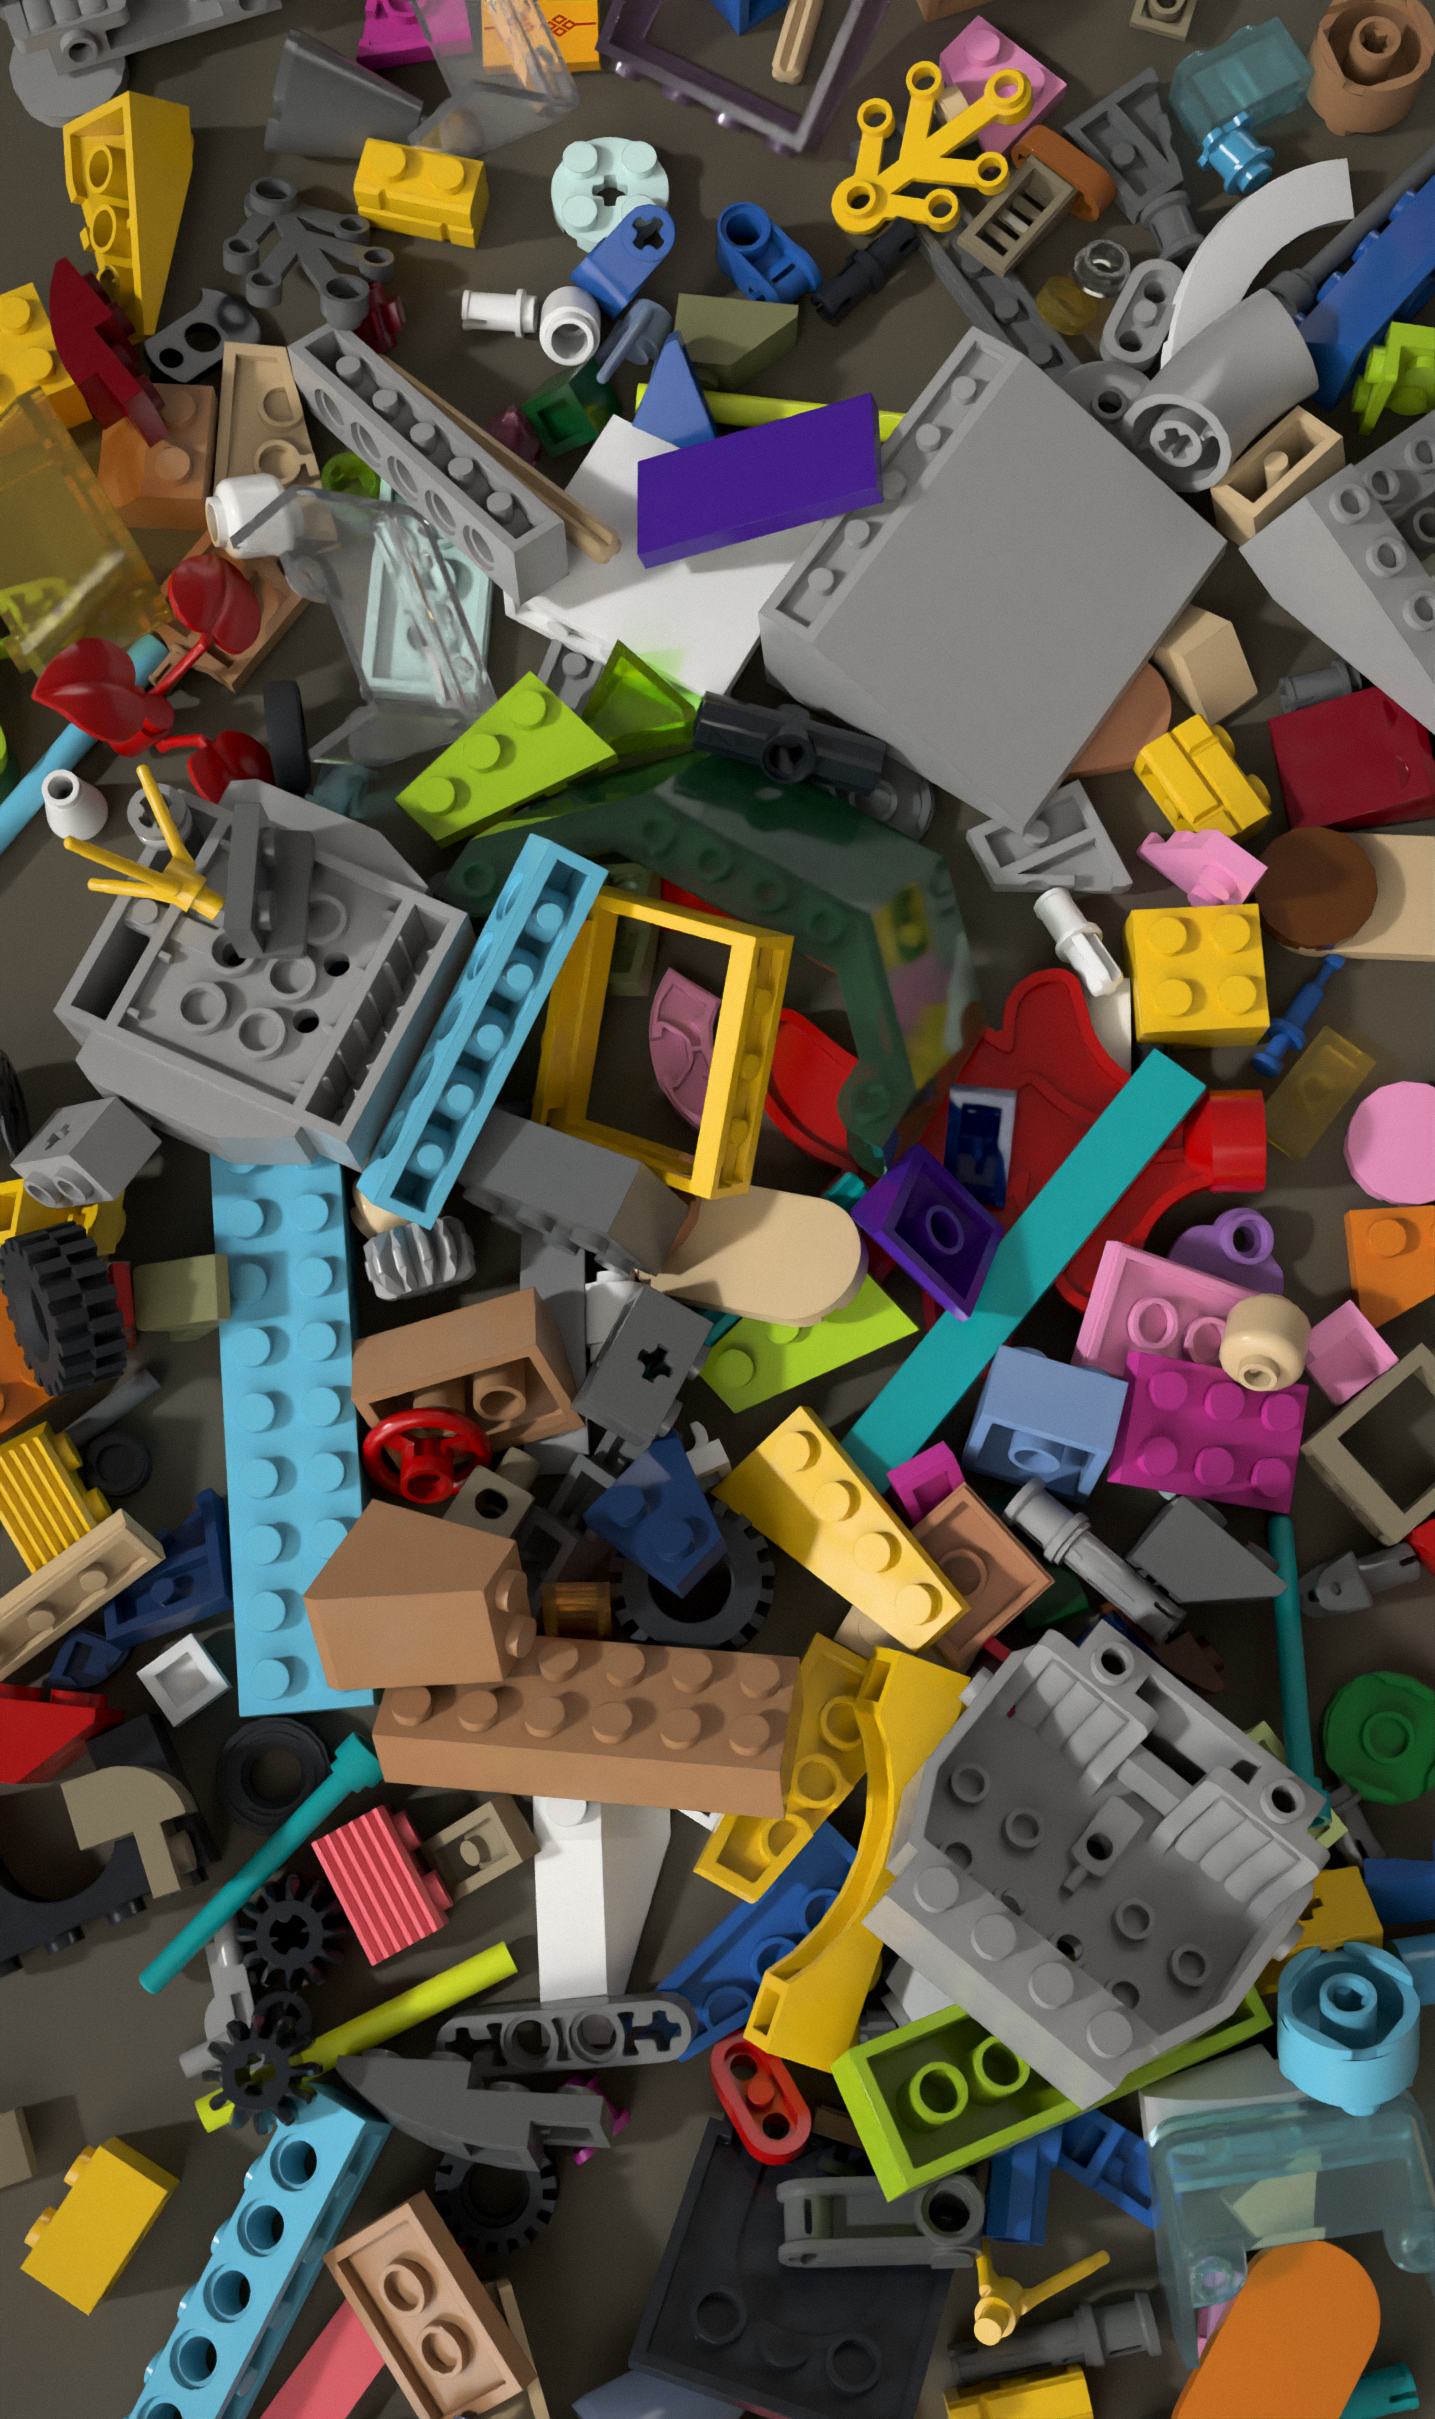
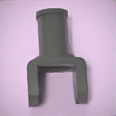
M1399 1541L1395 1545L1360 1558H1355L1351 1550L1326 1559L1298 1578L1301 1616L1309 1619H1318L1350 1614L1375 1607L1372 1599L1373 1595L1419 1579L1420 1565L1418 1561L1405 1566L1400 1565L1401 1560L1416 1555L1414 1550L1405 1541ZM1309 1591L1314 1595L1313 1602L1309 1601L1307 1597Z

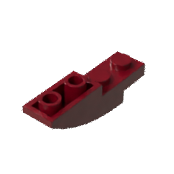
M63 257L55 263L49 299L51 331L61 361L104 430L126 417L151 448L169 436L170 432L157 411L166 406L162 397L144 373L140 375L135 366V363L141 359L127 337L135 333L136 330L115 299L110 300L96 276L91 271L81 276L67 257Z

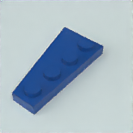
M827 1820L815 1831L813 1837L757 1902L750 1904L742 1899L651 1991L676 1992L687 1998L695 2008L698 2017V2031L687 2050L677 2058L681 2063L748 2022L765 1970L800 1944L820 1923L840 1893L857 1855V1851ZM660 2011L651 2024L645 2025L649 2030L662 2031L665 2042H670L677 2030L681 2029L679 2023L668 2022L665 2011Z

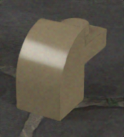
M115 1766L101 1769L61 1784L80 1851L98 1848L134 1835L154 1899L193 1886L189 1872L197 1869L195 1852L185 1830L176 1831L174 1820L199 1812L190 1792L175 1777L162 1770L148 1766Z

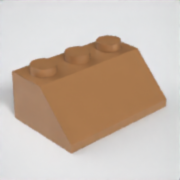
M535 1286L353 1341L351 1400L371 1429L386 1417L400 1411L424 1407L442 1408L461 1413L479 1424L487 1433L491 1441L493 1453L586 1426L585 1416L570 1408L578 1393L560 1329ZM432 1427L406 1430V1432L418 1438H435L438 1440L459 1435L449 1430ZM384 1445V1448L401 1471L402 1453ZM473 1453L453 1458V1465L471 1460Z

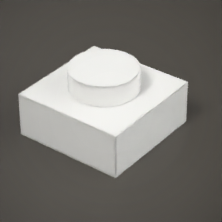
M192 1633L136 1673L173 1727H180L233 1688L196 1634Z

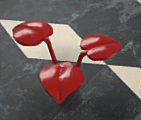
M217 554L191 556L178 564L170 576L168 597L176 616L187 628L202 634L197 644L152 690L145 693L143 687L135 685L136 670L134 663L122 648L113 642L97 637L78 640L57 654L44 669L33 689L31 696L33 700L57 711L88 735L108 742L113 750L124 757H137L154 745L161 753H166L170 749L177 747L195 746L200 748L189 757L187 769L191 782L199 795L218 805L231 781L258 779L276 787L271 757L267 750L252 736L239 730L226 729L219 733L212 742L205 734L171 736L170 734L173 729L175 713L170 702L163 697L168 690L209 649L212 641L225 652L239 655L253 645L260 631L261 614L253 588L239 569L227 559L219 557Z

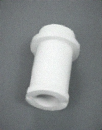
M518 289L516 295L465 290L462 299L461 315L463 329L469 331L471 329L515 332L516 338H524L525 333H536L538 298L534 295H527L525 289Z

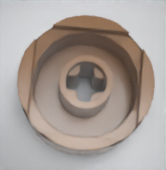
M1418 0L1332 1L1318 25L1303 70V86L1306 97L1313 109L1325 120L1326 126L1331 132L1340 136H1350L1355 132H1377L1395 125L1410 113L1435 52V24L1431 15Z

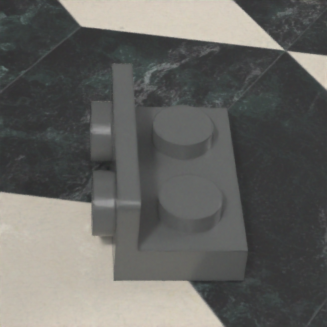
M234 802L223 929L239 958L302 959L306 956L315 839L310 831L280 830L279 827H272L261 802Z

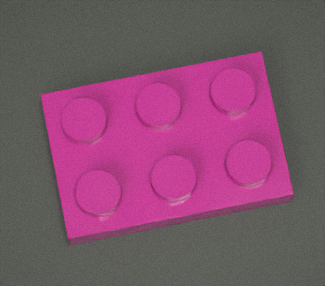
M1127 1351L1123 1381L1129 1384L1110 1458L1107 1482L1290 1514L1309 1386L1294 1383L1278 1391H1254L1235 1382L1223 1368L1144 1352Z

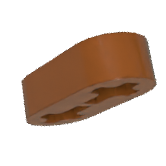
M1038 124L1032 126L1011 150L1012 160L1017 169L1033 154L1077 188L1078 193L1070 212L1083 221H1096L1117 197V188L1109 173L1046 126Z

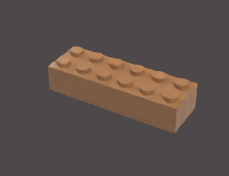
M535 1636L529 1653L525 1657L517 1659L503 1682L385 1688L372 1731V1738L384 1780L390 1783L785 1819L804 1708L799 1657Z

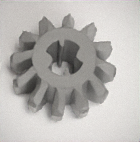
M451 1216L437 1218L431 1230L416 1223L394 1227L392 1230L378 1233L376 1237L371 1238L363 1246L367 1261L364 1262L368 1280L372 1282L376 1296L390 1302L425 1296L429 1293L445 1290L451 1286L460 1285L463 1281L469 1280L476 1272L473 1258L475 1251L471 1236H468L463 1222Z

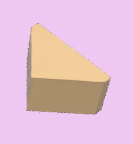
M1189 604L1150 660L1195 715L1202 713L1212 727L1215 724L1221 723L1256 698L1258 690L1232 622Z

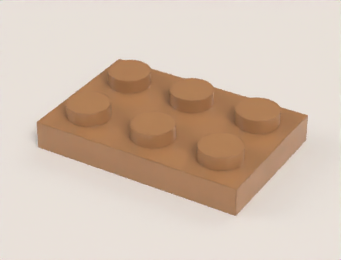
M424 2190L341 2240L321 2256L419 2419H454L455 2415L472 2419L520 2393L538 2377Z

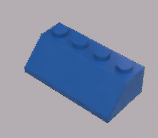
M1435 174L1419 192L1410 188L1400 198L1388 218L1392 223L1382 234L1373 229L1365 237L1352 257V261L1355 264L1345 275L1337 270L1330 276L1317 294L1315 302L1318 305L1307 317L1302 312H1299L1293 318L1311 354L1318 375L1319 389L1310 398L1330 413L1354 387L1357 375H1364L1371 345H1381L1391 322L1410 324L1435 295Z

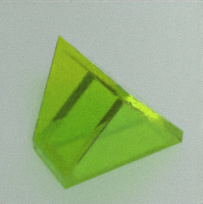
M617 639L580 719L617 753L619 759L690 743L696 712L693 705Z

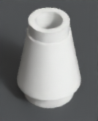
M55 770L45 777L42 783V794L47 821L53 832L63 839L73 836L82 841L98 834L106 823L108 816V805L103 794L97 788L78 778L68 770Z

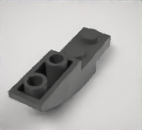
M366 2049L362 2051L361 2056L338 2055L337 2072L352 2094L377 2116L401 2132L435 2149L463 2159L501 2168L540 2172L544 2144L612 2148L615 2119L604 2096H598L592 2089L567 2085L557 2088L556 2094L530 2092L527 2087L520 2084L497 2082L491 2084L489 2090H485V2085L472 2062H468L461 2055L450 2052L430 2053L427 2055V2060L404 2059L399 2054L385 2049Z

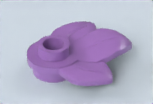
M1250 1208L1230 1209L1222 1213L1213 1225H1199L1188 1228L1176 1239L1166 1256L1168 1260L1263 1294L1272 1293L1282 1296L1284 1291L1283 1271L1270 1254L1274 1245L1273 1230L1259 1212ZM1237 1228L1245 1236V1245L1240 1251L1235 1249L1233 1243V1234Z

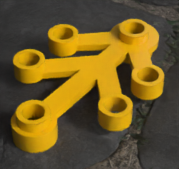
M921 61L910 68L906 76V84L911 101L899 160L882 173H880L884 142L885 139L892 135L895 129V117L891 106L883 99L873 98L864 102L857 114L862 139L855 174L842 181L832 197L831 208L837 224L850 234L868 235L877 231L886 220L891 221L895 216H900L909 223L925 224L934 231L947 232L958 224L961 217V209L953 192L947 189H936L930 192L925 199L896 194L912 182L977 188L981 193L989 196L1003 192L1009 184L1010 171L1006 159L1000 153L986 152L981 154L975 161L945 157L993 121L1005 126L1016 125L1024 121L1034 106V95L1029 78L1022 71L1013 68L996 72L987 81L983 97L929 137L935 103L944 92V81L939 67L933 62ZM929 76L935 79L934 84L929 89L919 90L915 88L917 82L923 77ZM1015 85L1018 87L1016 93L1009 98H1001L997 95L998 91L1005 86ZM877 113L886 115L885 121L880 126L870 127L867 125L868 119L872 115ZM995 166L1002 170L995 180L986 181L981 178L983 171L989 167ZM861 195H868L870 197L869 203L864 208L854 209L850 207L851 202ZM947 203L952 206L947 216L942 218L932 216V211L937 205Z

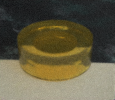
M1064 276L1050 277L1035 299L1037 310L1044 321L1055 330L1066 335L1082 334L1097 315L1096 303L1089 292L1074 280Z

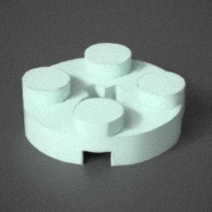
M603 137L587 142H574L563 152V161L556 169L551 184L553 214L556 224L564 233L565 229L568 235L577 240V246L584 251L590 253L637 206L653 204L661 206L669 212L667 175L657 160L656 151L648 143L618 137ZM605 188H617L619 191L624 192L626 196L617 197L615 206H605L603 197L596 196V194ZM656 216L649 222L641 217L637 219L634 224L640 232L635 240L637 245L642 248L644 246V239L652 235L656 228L657 233L664 225L660 218Z

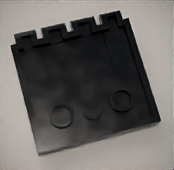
M725 2112L723 2121L709 2117L628 2359V2368L769 2419H914L955 2268L932 2269L931 2264L805 2268L787 2266L780 2263L778 2260V2248L785 2244L784 2204L780 2203L776 2198L778 2184L801 2178L876 2176L864 2149L851 2145L846 2163L835 2160L834 2157L839 2141L811 2131L805 2150L794 2161L784 2165H769L760 2162L747 2151L727 2112ZM769 2124L763 2129L769 2138L773 2124ZM785 2129L782 2138H784L787 2135V2131ZM949 2205L937 2208L930 2216V2220L935 2227L950 2233L961 2230L968 2221L963 2211ZM807 2212L805 2215L806 2233L810 2234L812 2232V2214Z

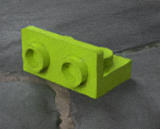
M1392 321L1381 345H1371L1366 361L1364 375H1357L1351 397L1350 410L1351 412L1359 413L1357 434L1370 436L1384 407L1390 408L1395 413L1401 415L1429 414L1435 409L1434 327Z

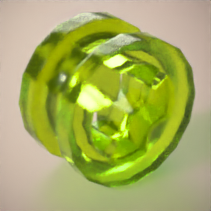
M345 452L337 454L328 460L322 469L321 482L326 499L335 511L343 515L354 516L366 512L376 502L379 488L375 473L355 453ZM359 476L362 487L356 492L348 487L341 492L339 479L345 477L352 481Z

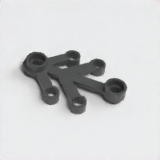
M278 176L261 177L251 183L250 192L244 198V212L248 220L235 236L227 238L222 245L224 268L233 274L246 275V299L248 303L258 308L278 306L283 300L282 281L298 261L320 292V311L326 318L327 323L331 327L342 331L359 328L363 323V319L368 316L369 285L367 283L380 282L382 285H385L394 279V254L383 247H369L370 222L365 217L356 214L343 215L303 203L301 196L298 195L296 185L292 181ZM304 226L334 233V238L308 231ZM271 231H276L281 239L260 266L259 245ZM327 259L358 267V276L338 274Z

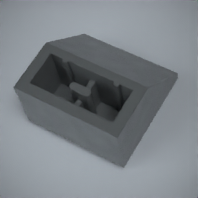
M1181 1496L1163 1506L1120 1556L1121 1559L1179 1608L1255 1603L1280 1596L1288 1586L1275 1574L1280 1568L1279 1564L1256 1544L1250 1541L1244 1547L1223 1530L1228 1524L1225 1517L1212 1505L1199 1497H1196L1191 1503L1186 1497Z

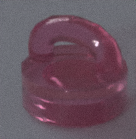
M509 405L505 411L492 416L485 424L484 431L533 467L539 461L542 453V443L525 413L521 412L517 405Z

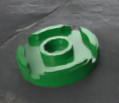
M1390 1671L1358 1675L1336 1689L1322 1710L1318 1731V1741L1323 1763L1336 1782L1346 1781L1351 1791H1359L1361 1800L1385 1805H1394L1414 1800L1435 1788V1692L1412 1676Z

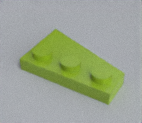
M529 671L394 800L398 807L439 848L443 849L508 817L510 810L543 794L549 797L567 788V782L596 768L600 772L618 763L619 759L617 753L541 680Z
M867 1269L863 1285L855 1298L841 1311L836 1308L830 1314L822 1316L825 1321L808 1327H789L743 1317L711 1348L710 1355L699 1375L726 1405L737 1414L896 1340L913 1334L922 1328Z

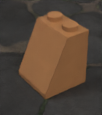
M372 1499L302 1596L328 1687L340 1691L503 1682L517 1659L523 1658L529 1653L536 1636V1621L531 1615L526 1590L527 1576L522 1571L516 1540Z

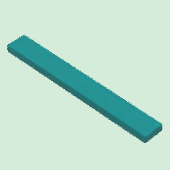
M1156 1048L1153 1049L1001 1240L971 1318L959 1322L948 1311H945L840 1443L882 1496L885 1497L892 1488L886 1473L916 1457L994 1360L999 1345L1005 1346L1207 1091L1205 1084Z

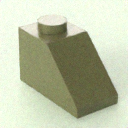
M679 293L674 332L677 330L681 331L702 389L734 393L795 348L799 305Z

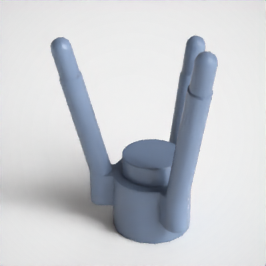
M636 299L624 319L616 322L607 339L593 355L600 367L604 363L597 374V381L600 384H605L624 358L637 365H645L652 359L654 361L652 375L668 334L672 333L675 323L669 312L651 300Z

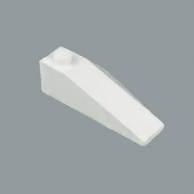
M533 1796L534 1837L542 1850L534 1855L540 2002L624 1995L671 1836L670 1809ZM593 2014L585 2017L582 2023V2033L588 2044L610 2043L614 2030L612 2022L602 2015ZM541 2024L542 2046H550L551 2038L549 2032Z

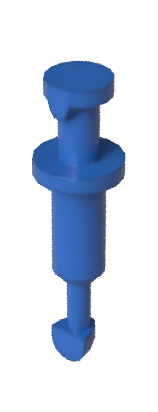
M1339 954L1326 955L1322 962L1323 967L1314 981L1302 985L1282 1018L1270 1019V1027L1266 1032L1272 1039L1263 1053H1255L1250 1060L1252 1067L1257 1072L1269 1078L1278 1076L1284 1066L1280 1060L1287 1049H1302L1307 1041L1303 1030L1325 997L1322 987L1331 973L1343 966L1346 960L1345 957Z

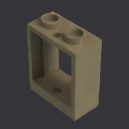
M1423 1343L1416 1345L1400 1356L1397 1364L1376 1377L1303 1441L1299 1448L1298 1456L1381 1549L1397 1544L1435 1510V1482L1401 1511L1337 1438L1412 1373L1435 1397V1348L1429 1351Z

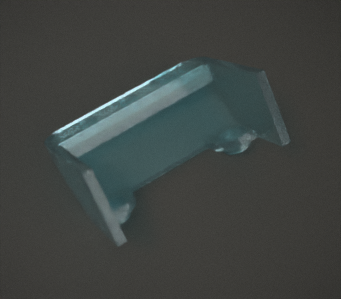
M1407 2089L1393 2099L1382 2103L1379 2110L1374 2114L1365 2117L1353 2116L1339 2106L1321 2102L1311 2096H1304L1288 2100L1173 2116L1160 2122L1151 2131L1146 2143L1160 2293L1186 2370L1200 2368L1194 2308L1222 2304L1235 2297L1241 2291L1247 2279L1246 2251L1383 2230L1384 2244L1392 2261L1405 2271L1423 2273L1435 2298V2151L1426 2118L1415 2097Z

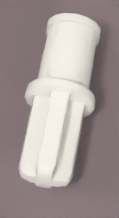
M1057 887L1046 891L1036 901L1034 911L1057 943L1055 947L1056 955L1062 962L1071 964L1092 996L1097 997L1104 994L1108 997L1116 992V987L1123 981V973L1101 942L1103 938L1101 929L1096 923L1086 920L1066 888Z

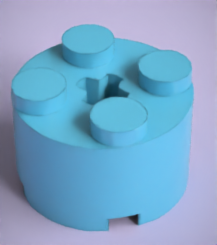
M1344 1942V1950L1328 1953L1327 1951L1321 1952L1320 1945L1313 1946L1295 1955L1283 1968L1278 1980L1277 2049L1279 2069L1282 2075L1292 2081L1307 2095L1321 2102L1339 2106L1353 2116L1365 2117L1372 2115L1379 2110L1382 2103L1393 2099L1403 2092L1417 2072L1420 2046V1998L1413 1986V1977L1408 1968L1387 1951L1362 1942Z

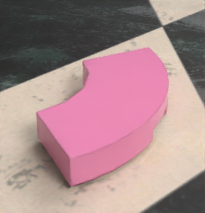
M669 967L661 980L651 1009L649 1023L651 1060L658 1084L671 1108L688 1127L699 1135L714 1051L713 1026L721 1009L722 1000Z

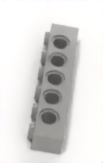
M326 323L287 346L300 403L520 606L569 575L564 521L351 330H337Z

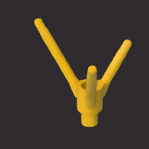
M142 764L137 767L136 772L173 856L164 871L160 873L73 836H68L64 839V847L87 859L145 882L91 878L87 883L91 891L151 898L174 904L185 912L191 907L211 921H214L225 904L226 898L207 887L205 883L208 879L194 870L197 864L182 842L149 767Z
M967 2174L968 2176L976 2178L973 2174ZM982 2237L983 2255L976 2259L981 2298L975 2308V2336L983 2344L995 2345L1002 2337H1006L1013 2332L1021 2315H1024L1038 2303L1106 2265L1110 2261L1109 2254L1105 2250H1101L1032 2288H1022L1014 2279L997 2275L993 2268L988 2238Z

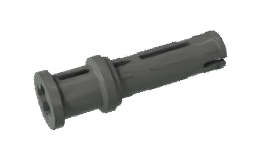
M1147 2291L1135 2292V2297L1132 2301L1096 2309L1090 2303L1080 2304L1079 2309L1073 2310V2317L1015 2329L1008 2336L1002 2337L995 2345L983 2344L978 2339L947 2343L957 2390L979 2385L980 2383L1011 2378L1085 2361L1086 2367L1093 2366L1094 2369L1105 2367L1106 2359L1145 2350L1152 2357L1162 2355L1159 2334Z

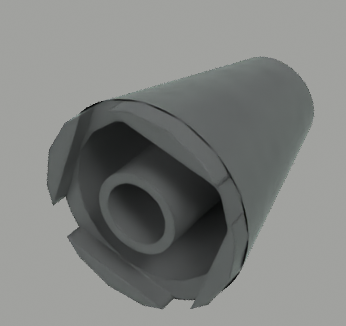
M291 28L290 35H287L274 86L272 114H275L274 118L268 117L264 150L275 154L361 159L368 137L425 149L433 117L422 114L424 101L306 32Z

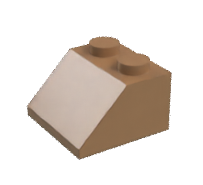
M152 383L166 405L157 413L170 432V435L150 448L126 417L106 430L103 428L93 521L96 526L207 531L205 503L206 498L213 496L220 408L218 398L213 386Z

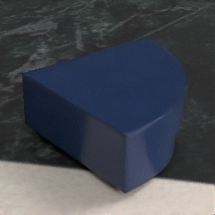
M76 1625L66 1633L45 1686L59 1690L76 1691L101 1685L122 1670L131 1658L135 1647L131 1646L119 1651L106 1641V1636Z

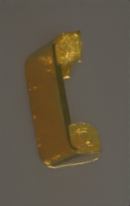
M40 385L18 395L0 414V615L12 634L3 639L2 643L19 672L22 674L33 669L38 679L49 662L57 654L78 640L90 637L103 638L123 648L175 619L130 532Z

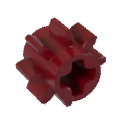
M368 282L369 314L363 319V323L359 328L351 331L376 354H380L397 346L395 333L403 331V325L407 321L400 295L397 294L385 298L380 282Z

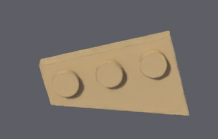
M225 341L213 496L216 486L226 478L270 473L280 480L286 493L294 492L298 498L302 524L299 530L293 531L335 534L334 524L325 498L286 347Z

